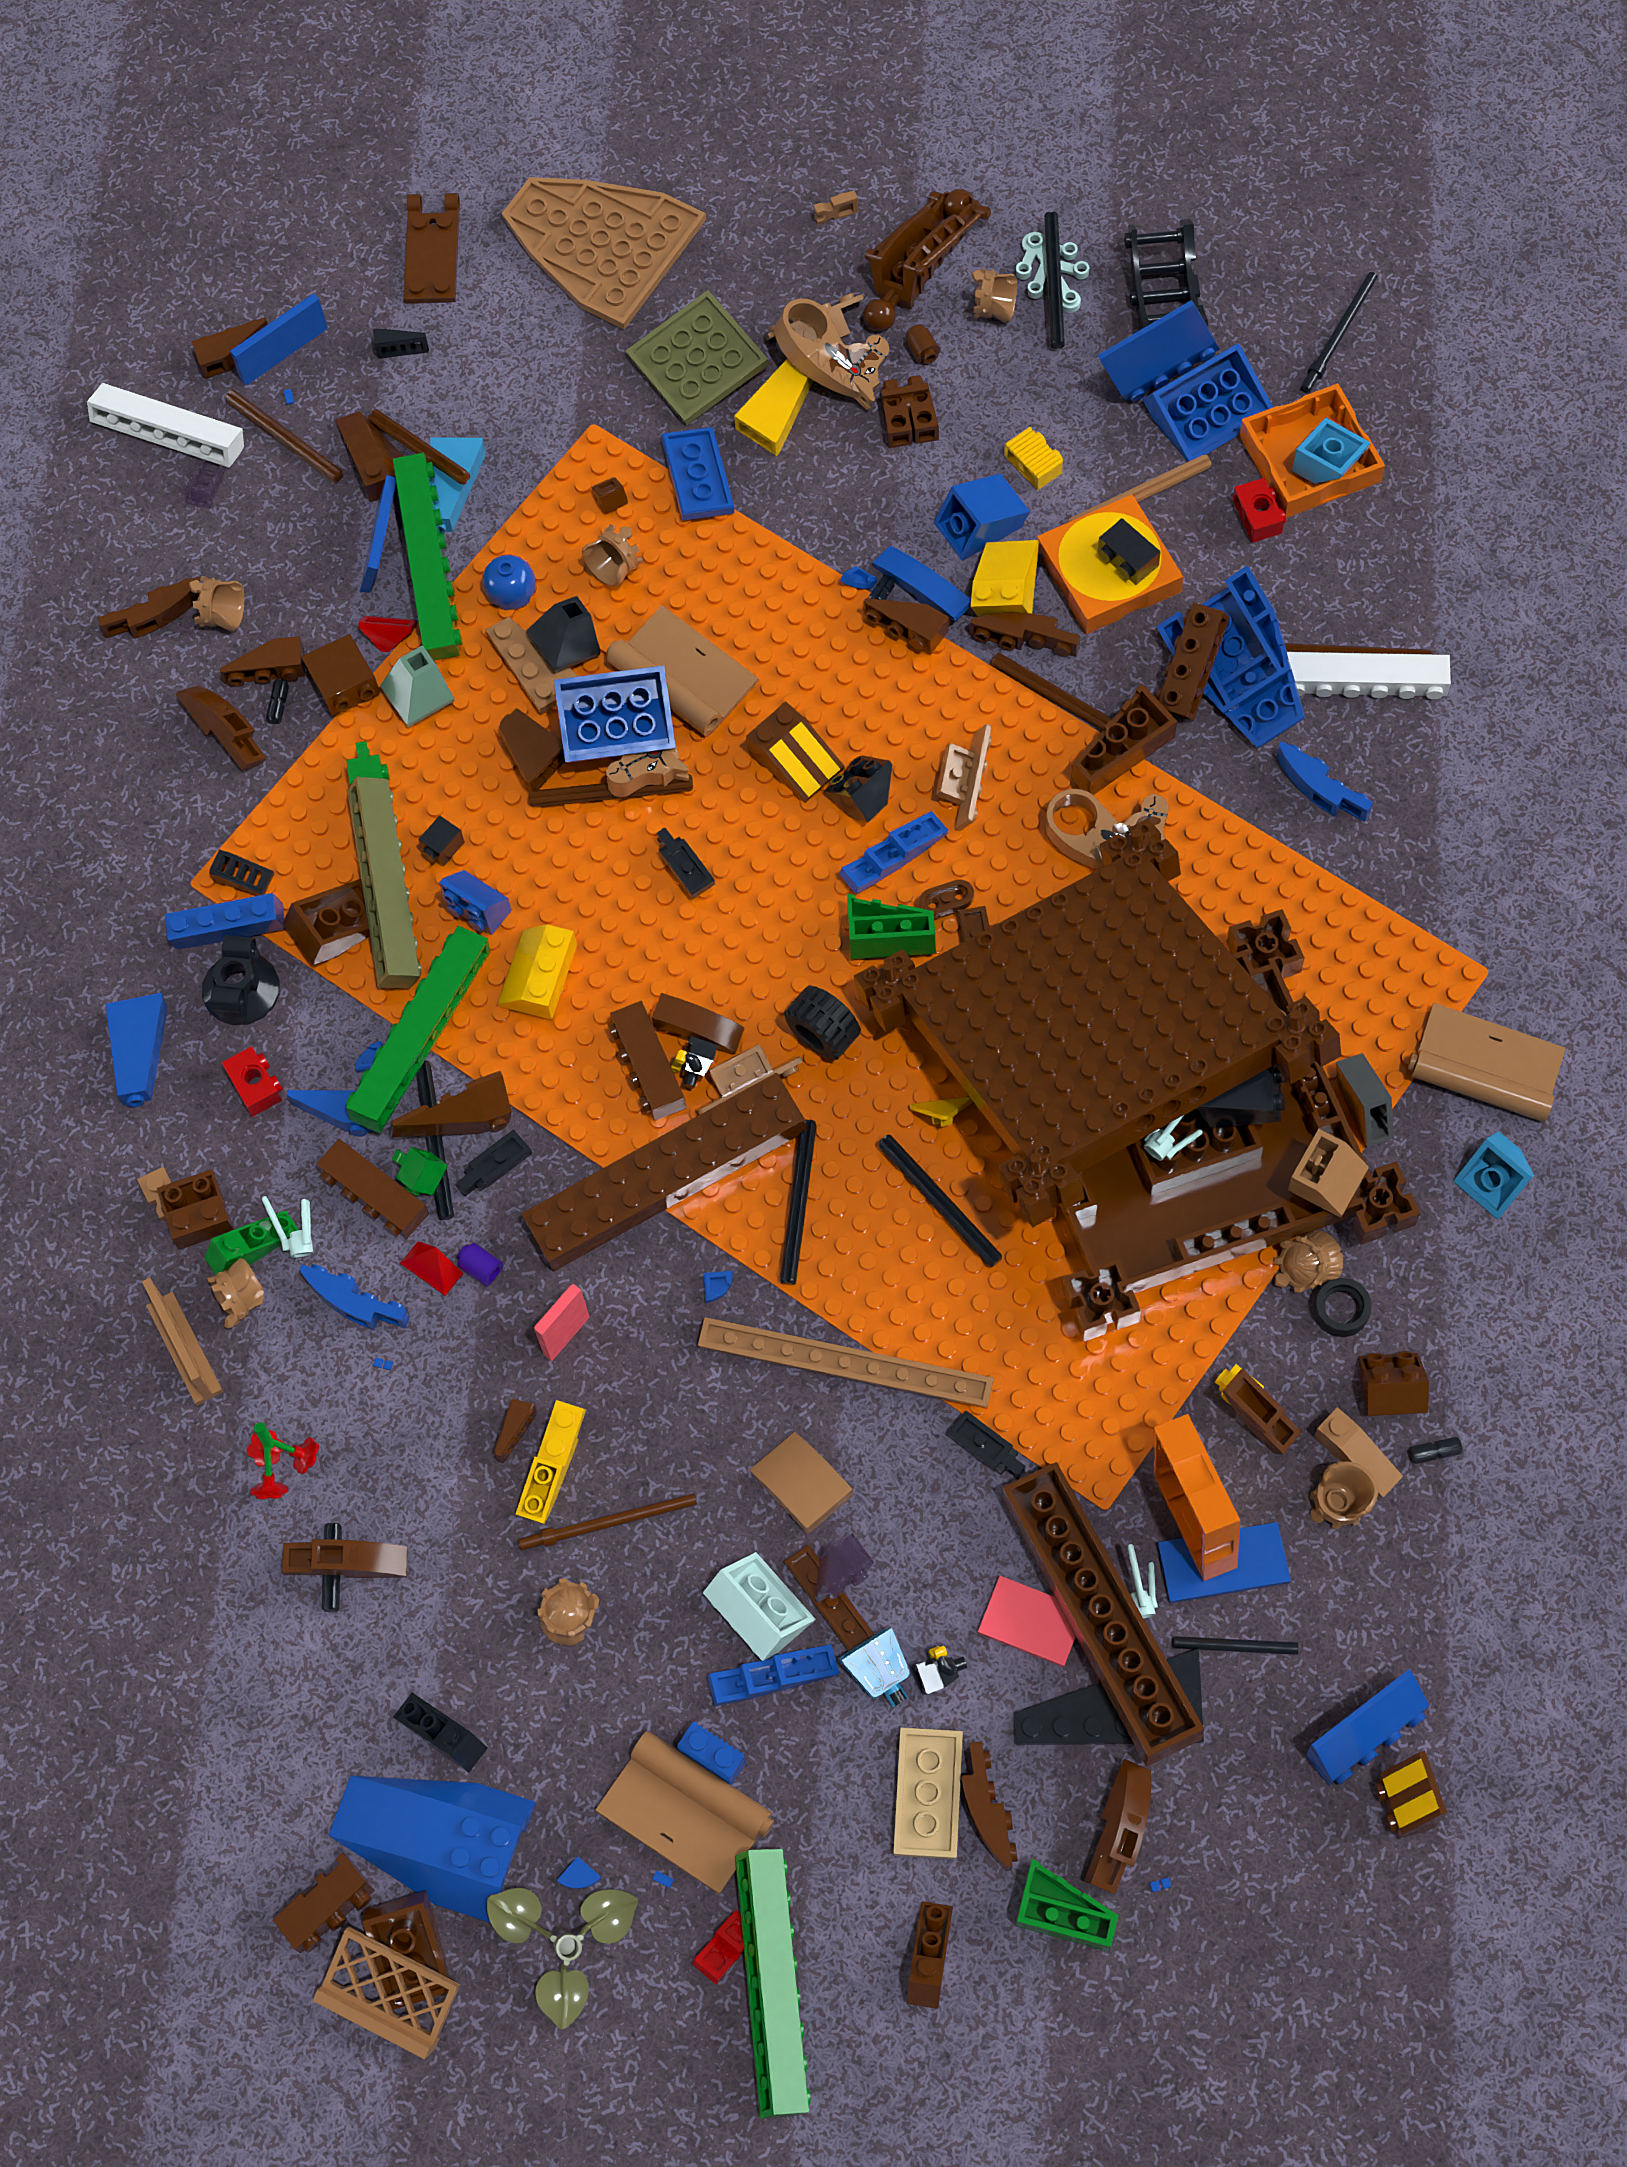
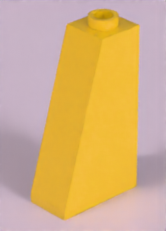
M787 358L735 414V429L777 456L814 380L802 373Z

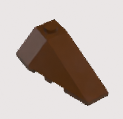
M360 411L336 419L337 426L369 501L378 500L386 475L396 477L393 459L404 457L403 454ZM397 483L395 485L394 494L398 492Z
M501 1071L465 1084L467 1090L455 1096H451L450 1093L441 1096V1099L431 1108L423 1105L392 1120L390 1126L391 1137L485 1133L490 1130L497 1132L504 1129L508 1125L507 1123L510 1122L512 1111Z

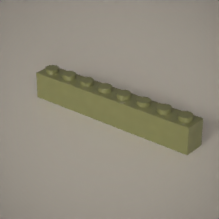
M356 777L347 792L378 987L410 989L421 976V964L417 960V939L413 936L412 930L413 914L409 911L408 905L409 889L405 887L404 881L405 865L401 862L400 856L401 840L397 838L396 832L397 816L393 813V792L389 789L388 779Z

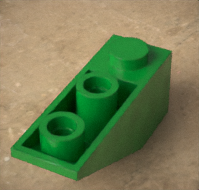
M286 1210L276 1214L287 1239H289L290 1233L298 1231V1227ZM266 1217L212 1238L204 1258L215 1275H217L218 1272L228 1271L239 1258L245 1259L250 1266L282 1244L270 1217Z

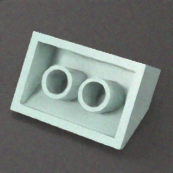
M756 1552L721 1569L703 1592L713 1607L722 1614L731 1627L751 1647V1650L762 1661L777 1654L816 1620Z

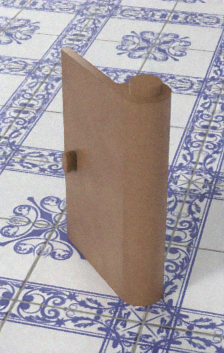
M663 605L660 606L628 643L625 640L614 641L606 652L608 654L607 661L620 671L664 665L670 709L704 736L710 735L759 681L758 677Z
M1433 1003L1417 1054H1412L1407 1069L1412 1071L1411 1077L1545 1122L1554 1101L1552 1093L1566 1048Z
M646 1731L641 1736L631 1753V1760L595 1809V1812L719 1895L736 1871L735 1856L750 1850L759 1835L765 1837L774 1824V1821L770 1819L772 1816L771 1811L650 1731Z

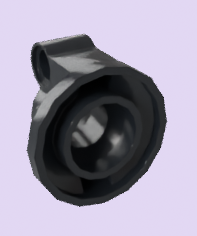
M226 934L222 943V958L207 971L202 982V998L209 1013L219 1021L233 1026L248 1025L264 1018L274 1008L280 995V979L274 966L261 956L255 937ZM245 972V976L240 982L236 984L225 982L231 975Z

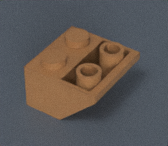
M1318 1129L1291 1177L1288 1191L1342 1217L1369 1167L1346 1142Z

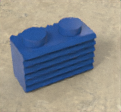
M692 1722L677 1745L681 1753L730 1785L733 1784L746 1764L744 1752L739 1753V1750L734 1749L733 1745L729 1746L728 1742L724 1743L723 1738L719 1739L718 1735L714 1736L713 1732H708L707 1728L703 1729L702 1725L698 1726L697 1722Z

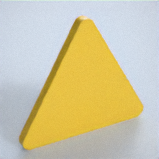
M970 1097L915 1103L910 1105V1109L931 1116L933 1124L941 1122V1127L951 1125L953 1123L952 1117L970 1105L973 1100Z

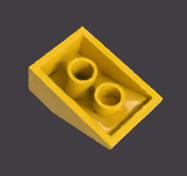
M1038 540L986 542L972 587L970 607L978 617L1009 612L1032 614L1039 548Z

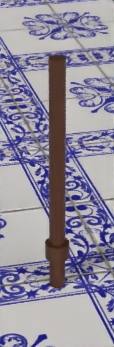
M695 1494L677 1497L558 1529L553 1527L542 1529V1533L519 1538L520 1549L525 1550L544 1544L545 1547L557 1545V1541L695 1506L697 1505Z

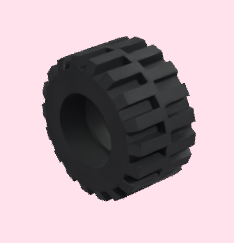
M806 986L784 1012V1018L789 1028L798 1039L817 1054L831 1060H838L861 1034L859 1023L852 1012L835 996L816 986Z

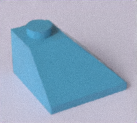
M1325 417L1296 449L1292 471L1313 483L1339 479L1368 449L1371 442Z
M1498 1131L1484 1141L1453 1182L1494 1217L1499 1219L1534 1175L1522 1150Z

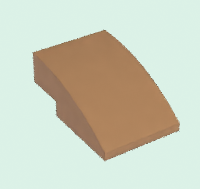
M796 1432L791 1434L749 1470L807 1535L853 1496V1489Z

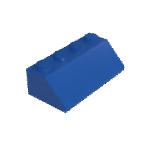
M1408 1669L1311 1744L1305 1756L1329 1786L1335 1781L1339 1785L1343 1784L1354 1775L1351 1769L1361 1762L1363 1766H1366L1378 1756L1375 1750L1385 1743L1389 1748L1402 1737L1399 1731L1407 1725L1413 1729L1427 1718L1424 1712L1429 1707V1704L1414 1674Z

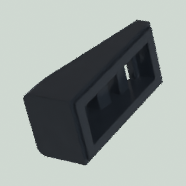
M373 329L374 344L380 359L428 353L429 351L426 333Z
M219 849L210 867L209 874L214 882L259 896L266 893L274 876V871ZM237 867L239 869L237 871L236 876L234 877L232 876L235 868ZM249 871V876L245 882L243 878L246 872ZM257 874H259L261 878L257 886H255L253 883Z

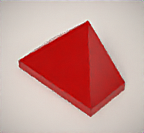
M364 616L358 622V627L381 652H389L416 627L417 620Z
M417 1241L400 1262L402 1266L444 1296L448 1294L463 1275V1272L437 1247Z

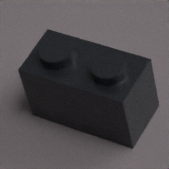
M1123 518L1103 533L1098 541V553L1101 559L1106 563L1110 562L1118 569L1119 574L1124 579H1129L1135 585L1140 583L1159 566L1161 551Z

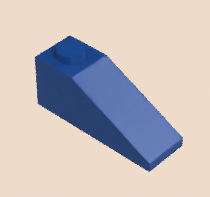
M288 1090L287 1096L293 1106L345 1132H350L351 1135L365 1136L367 1132H375L351 1121L349 1118L346 1102L350 1094L356 1092L355 1090Z

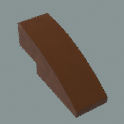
M664 993L660 994L652 1016L653 1026L656 1028L680 1034L681 1039L687 1041L690 1036L718 1045V1050L736 1054L744 1032L743 1026L720 1014Z
M1241 1369L1223 1389L1222 1392L1238 1415L1274 1454H1284L1302 1433L1284 1414L1286 1410L1244 1369Z

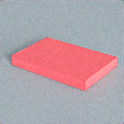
M574 1284L568 1287L534 1327L543 1354L551 1361L554 1360L590 1318L582 1291Z
M1002 1576L998 1579L978 1630V1634L1061 1667H1065L1076 1638L1054 1596Z

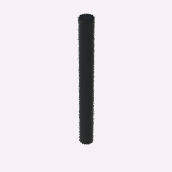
M1174 1636V1649L1196 1650L1199 1648V1650L1298 1655V1642Z

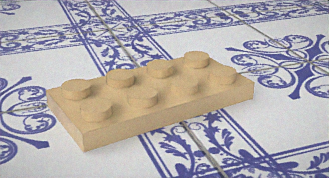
M900 1728L894 1856L957 1860L963 1731Z

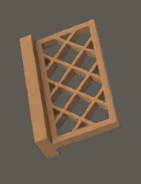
M151 1278L142 1281L152 1301L146 1306L195 1404L199 1405L222 1393L223 1390L174 1293L171 1292L163 1296Z
M348 1927L344 1931L324 1982L317 1989L313 2001L425 2059L435 2050L440 2040L438 2036L460 1984ZM350 1939L361 1944L365 1956L351 1960L347 1949ZM383 1955L389 1959L392 1970L379 1975L373 1958ZM366 1960L372 1977L359 1982L354 1964ZM347 1967L352 1985L344 1987L333 1980L337 1970ZM408 1969L416 1972L420 1985L407 1989L401 1972ZM395 1975L400 1992L387 1996L381 1979ZM375 1982L380 1999L371 2001L365 1998L361 1986ZM439 1984L448 1989L449 1992L444 2001L435 2004L429 1986ZM422 1989L428 2006L415 2011L409 1994ZM402 1996L408 2013L399 2016L393 2012L389 2001ZM442 2007L440 2013H438L437 2008ZM428 2011L431 2012L435 2022L432 2032L421 2027L417 2015Z

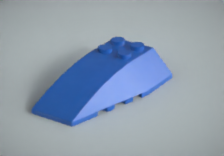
M1247 565L1224 580L1228 586L1227 588L1202 604L1222 610L1230 617L1204 694L1257 748H1260L1305 719L1276 612L1250 567ZM1179 611L1156 626L1173 657L1176 652L1174 650L1176 639L1179 635H1182L1185 626L1183 623L1185 615Z
M350 1776L328 1836L416 1893L426 1890L429 1901L434 1905L491 1923L487 1913V1899L490 1895L503 1892L502 1887L522 1831L526 1832L536 1802L479 1783Z

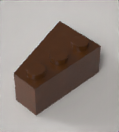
M343 1852L336 1858L339 1865L327 1876L324 1872L315 1878L317 1882L315 1886L305 1894L300 1893L273 1919L279 1930L299 1953H302L304 1950L307 1953L314 1950L322 1942L320 1937L329 1929L332 1932L339 1929L347 1921L345 1916L354 1908L357 1911L361 1910L372 1900L370 1895L375 1892V1889L354 1862Z

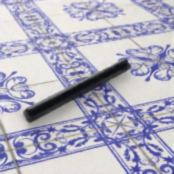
M1053 211L1046 212L1044 215L1050 341L1053 349H1061L1065 346L1059 223L1058 213Z
M425 1060L416 1077L421 1106L427 1105L431 1108L437 1101L431 1065L428 1060ZM442 1135L426 1136L428 1151L446 1163ZM446 1168L434 1192L437 1214L440 1220H449L454 1217Z
M805 1119L807 1130L801 1132L798 1139L780 1274L781 1283L785 1285H795L797 1280L817 1127L814 1120Z
M892 1135L884 1136L879 1141V1147L990 1267L997 1265L1002 1260V1254Z

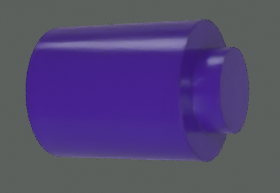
M476 1243L466 1244L457 1255L459 1260L458 1267L486 1287L491 1285L504 1266L502 1261Z

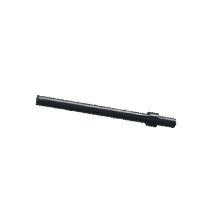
M1368 273L1319 358L1311 364L1308 369V376L1301 386L1303 392L1310 393L1317 380L1321 379L1324 375L1329 359L1377 280L1378 276L1376 273Z

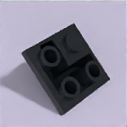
M578 596L554 604L526 631V634L554 673L597 657L601 653L592 617Z
M862 755L853 759L849 764L850 767L844 773L835 776L830 782L831 785L824 792L854 819L869 822L888 804L892 763L890 760Z

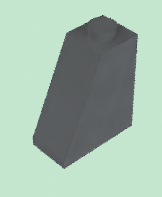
M1361 1053L1336 1062L1337 1083L1365 1145L1370 1147L1393 1139L1392 1097L1364 1054Z

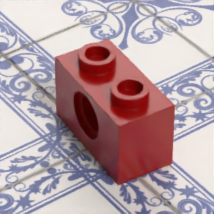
M1265 477L1235 486L1233 502L1251 542L1254 543L1282 534L1283 526L1286 523L1285 512L1282 508H1278L1275 491L1272 486H1268Z
M251 1046L221 1062L252 1117L282 1101L278 1092L282 1091L283 1088L275 1075L269 1077L266 1069L270 1068L263 1053L257 1055ZM253 1078H261L256 1084H249Z

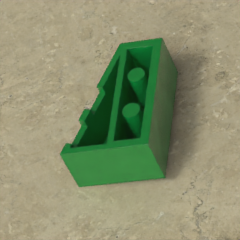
M847 893L851 959L889 957L904 949L907 955L936 954L933 911L898 904V907L881 904V900L872 899V901L857 899L855 895Z
M1032 1858L1016 1927L1109 1952L1118 1915L1086 1893H1082Z

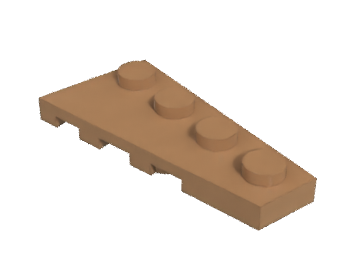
M510 617L485 629L488 638L540 714L557 705L554 680L579 677L570 668L554 673L528 637L526 631Z

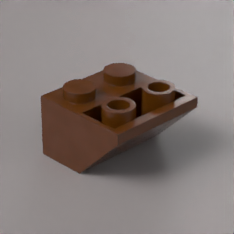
M213 1169L157 1188L171 1238L179 1250L234 1230L225 1199Z
M1401 1351L1397 1354L1383 1355L1381 1353H1370L1366 1356H1358L1363 1403L1368 1416L1428 1413L1429 1380L1418 1353Z

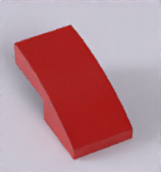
M737 1910L716 1931L713 1939L697 1955L692 1963L695 1968L716 1985L744 1952L741 1914Z

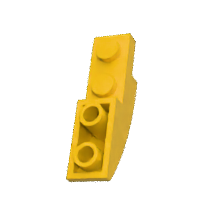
M556 1400L538 1456L534 1457L516 1515L545 1524L579 1440L577 1436L586 1409Z

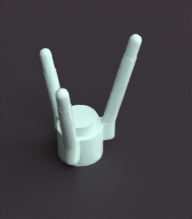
M1183 1116L1169 1123L1165 1130L1158 1129L1149 1134L1144 1139L1146 1142L1144 1148L1159 1161H1162L1164 1157L1170 1160L1176 1152L1202 1135V1130H1197L1173 1146L1175 1140L1170 1133Z
M263 1196L262 1201L281 1240L283 1251H290V1257L292 1258L313 1254L309 1200H301L302 1230L291 1232L290 1238L287 1239L268 1198Z
M1129 1544V1558L1136 1592L1130 1595L1142 1617H1152L1156 1615L1154 1608H1158L1155 1597L1154 1563L1149 1562L1148 1596L1147 1591H1143L1134 1546Z

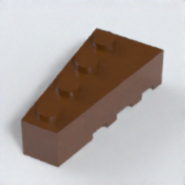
M1141 684L1136 689V693L1132 698L1124 703L1120 712L1113 720H1110L1104 726L1101 734L1094 738L1074 761L1072 780L1081 790L1087 791L1092 795L1096 794L1174 739L1177 728L1176 719Z

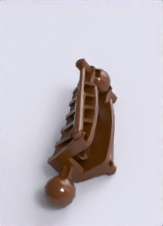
M954 189L951 192L946 191L944 193L932 191L928 197L929 202L912 218L906 219L874 249L869 248L866 250L865 259L870 261L875 290L880 298L872 300L864 309V322L868 328L880 332L892 327L896 319L894 309L896 305L911 310L914 307L916 297L923 292L924 284L933 277L935 268L938 265H942L944 257L949 252H953L955 246L964 238L966 231L979 219L987 220L991 216L990 207L980 205L979 201L975 200L972 194L965 189Z

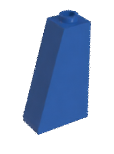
M162 993L106 1004L117 1096L123 1106L139 1107L144 1104V1101L152 1100L168 1009L167 1002Z

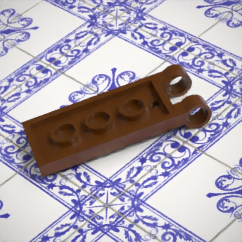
M445 193V213H422L421 194H407L408 213L404 302L405 304L456 302L460 214L459 193Z

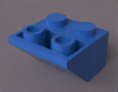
M465 870L447 876L439 882L443 892L442 896L446 901L447 910L457 918L462 916L467 919L469 924L479 932L484 930L492 935L512 911L509 899Z

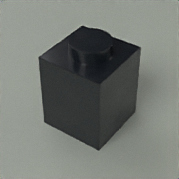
M440 815L418 839L422 855L430 862L434 863L437 861L442 866H445L465 843L461 829Z

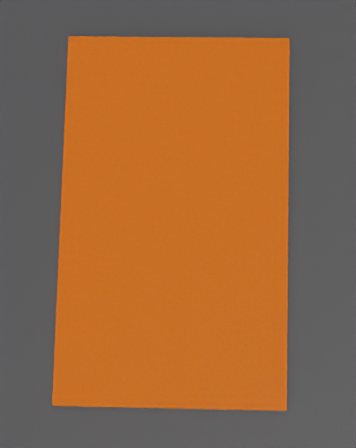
M595 424L590 425L453 581L455 596L451 597L452 605L456 604L459 621H455V627L461 631L463 645H459L460 656L435 660L434 662L455 701L408 728L380 687L399 658L423 645L418 621L412 632L396 646L373 673L379 686L380 694L344 712L338 713L219 849L274 871V876L265 894L274 893L283 903L284 917H286L293 902L361 879L347 792L350 782L346 760L358 758L355 743L366 741L370 750V756L379 754L382 764H387L390 780H388L389 789L393 792V813L397 816V838L401 840L400 856L401 862L405 865V887L409 889L408 905L409 911L413 914L412 930L413 936L417 939L416 954L417 960L421 964L420 978L417 979L410 989L379 988L370 936L337 957L312 965L287 928L261 935L391 1024H398L403 1016L402 1012L405 1004L409 1000H413L418 983L422 978L427 977L435 956H440L447 936L453 934L457 926L488 938L490 954L431 1051L473 1080L501 1071L509 1103L512 1107L602 1168L697 1117L699 1114L695 1109L720 1096L708 1070L702 1080L696 1082L694 1089L684 1086L686 1077L682 1076V1070L680 1072H673L684 1095L686 1108L654 1121L651 1112L645 1113L639 1098L643 1096L640 1087L635 1089L629 1073L633 1072L630 1064L624 1065L618 1050L622 1048L619 1039L613 1040L608 1025L612 1023L611 1012L642 1000L653 1025V1013L660 994L664 993L704 1007L743 1026L744 1032L736 1054L717 1049L709 1069L757 1044H760L772 1068L795 1056H800L803 1062L797 1065L799 1070L786 1077L779 1074L803 1117L807 1120H814L817 1126L796 1284H782L780 1274L799 1136L669 1207L665 1211L869 1351L993 1377L994 1383L988 1409L941 1400L961 1414L965 1411L971 1413L1012 1444L1015 1451L1040 1468L1057 1462L1070 1487L1075 1492L1100 1509L1108 1510L1153 1448L1154 1427L1171 1421L1280 1269V1265L1274 1264V1257L1280 1256L1283 1249L1280 1246L1281 1243L1134 1293L1141 1309L1138 1323L1118 1330L1114 1322L1107 1324L1106 1334L1083 1342L1075 1322L1076 1309L1079 1307L1070 1310L1062 1290V1281L1064 1276L1084 1270L1085 1266L1060 1205L1052 1208L1053 1217L1032 1228L1020 1212L1019 1203H1014L1001 1185L997 1166L1015 1157V1155L974 1101L952 1117L953 1123L944 1127H941V1122L933 1124L931 1116L910 1109V1105L915 1103L970 1096L908 1015L905 1016V1024L886 1034L875 1019L874 1011H869L859 998L854 975L872 965L878 970L883 968L884 959L887 957L851 959L847 893L855 895L857 899L867 901L878 899L881 900V904L898 907V904L919 908V898L925 890L961 879L969 882L974 889V899L968 908L985 906L989 926L992 927L1099 870L1079 863L1062 853L1049 839L1045 829V821L1049 803L1058 793L1068 789H1080L1072 780L1073 763L1101 732L945 637L930 655L924 650L919 651L915 649L910 642L902 637L893 636L887 628L880 624L871 623L864 615L863 603L865 598H869L871 592L841 582L842 574L734 509V514L682 520L669 469ZM616 477L624 487L628 504L605 513L591 487ZM610 524L616 527L614 532L617 534L620 532L621 527L631 528L632 537L626 541L630 546L636 544L639 551L635 556L636 558H643V563L633 568L618 587L608 586L599 580L582 558V549L586 544L597 541L598 535H601ZM510 554L521 557L528 562L535 574L536 591L535 594L533 592L530 601L525 606L513 610H504L494 603L492 605L488 602L483 591L482 575L486 566L494 558ZM578 596L592 617L601 653L597 657L568 668L578 676L620 671L607 661L608 654L606 652L610 644L619 640H625L628 643L660 606L663 605L758 677L759 681L708 736H704L671 710L674 739L679 760L688 767L689 772L687 774L692 775V790L532 807L529 801V791L502 741L499 731L500 722L504 716L511 714L518 708L562 740L558 708L556 705L542 714L539 713L488 638L485 629L510 617L527 631L554 604ZM786 701L809 722L843 763L845 768L839 774L844 773L850 767L849 764L853 759L862 755L890 760L892 772L888 804L869 822L856 820L825 794L824 790L831 785L830 782L804 803L748 752L746 735ZM985 724H989L992 726L990 732L992 742L986 752L985 760H987V767L981 777L982 791L975 807L978 810L977 816L972 824L958 831L955 830L960 805L936 796L945 747L952 743L971 751L974 733ZM622 756L569 763L564 762L538 790L607 783L606 771L608 766L615 761L621 760ZM1145 759L1093 796L1120 823L1127 821L1133 814L1139 813L1142 802L1147 796L1156 794L1166 799L1169 805V812L1163 828V834L1178 851L1181 875L1168 882L1230 953L1231 951L1226 942L1230 926L1251 920L1253 927L1260 924L1261 916L1283 909L1291 927L1289 940L1296 938L1305 957L1301 973L1283 978L1293 1002L1306 996L1319 1010L1320 1021L1327 1019L1340 1034L1341 1057L1323 1066V1069L1362 1153L1366 1145L1337 1083L1336 1062L1363 1053L1392 1097L1393 1109L1414 1080L1411 1077L1412 1071L1408 1070L1407 1067L1412 1054H1417L1433 1003L1462 1012L1487 977L1488 969ZM1064 806L1053 815L1056 826L1066 834H1084L1086 836L1088 831L1092 828L1094 829L1095 821L1093 816L1081 806ZM931 811L949 830L947 835L922 854L881 881L857 894L839 875L842 867L862 858L865 850L886 840L889 832ZM439 815L461 829L465 841L445 866H442L437 861L432 863L427 860L421 853L422 849L418 840ZM665 827L674 839L677 837L685 839L715 880L714 886L693 899L663 861L658 849L662 848V846L657 841L658 836L656 833ZM218 851L191 881V886L216 904L258 896L212 880L209 870ZM235 868L232 876H236L239 868ZM465 870L509 899L512 911L492 935L484 930L479 932L469 924L467 919L462 916L457 918L447 910L446 901L442 896L443 892L439 883L443 878ZM249 871L246 872L243 878L245 882L249 876ZM257 874L253 885L257 886L261 875ZM959 894L955 898L961 900L964 896ZM931 903L929 907L937 908L938 905L935 903ZM957 912L934 918L936 954L908 955L914 962L915 968L963 943ZM546 924L574 931L577 947L552 1020L498 1007L497 1005L523 930ZM808 985L821 988L835 996L852 1012L859 1023L861 1034L838 1060L823 1057L807 1047L792 1032L784 1018L785 1010ZM654 1027L671 1066L678 1051L685 1050L688 1041L681 1039L680 1034ZM892 1135L1002 1254V1260L997 1265L990 1267L879 1147V1141L884 1136Z

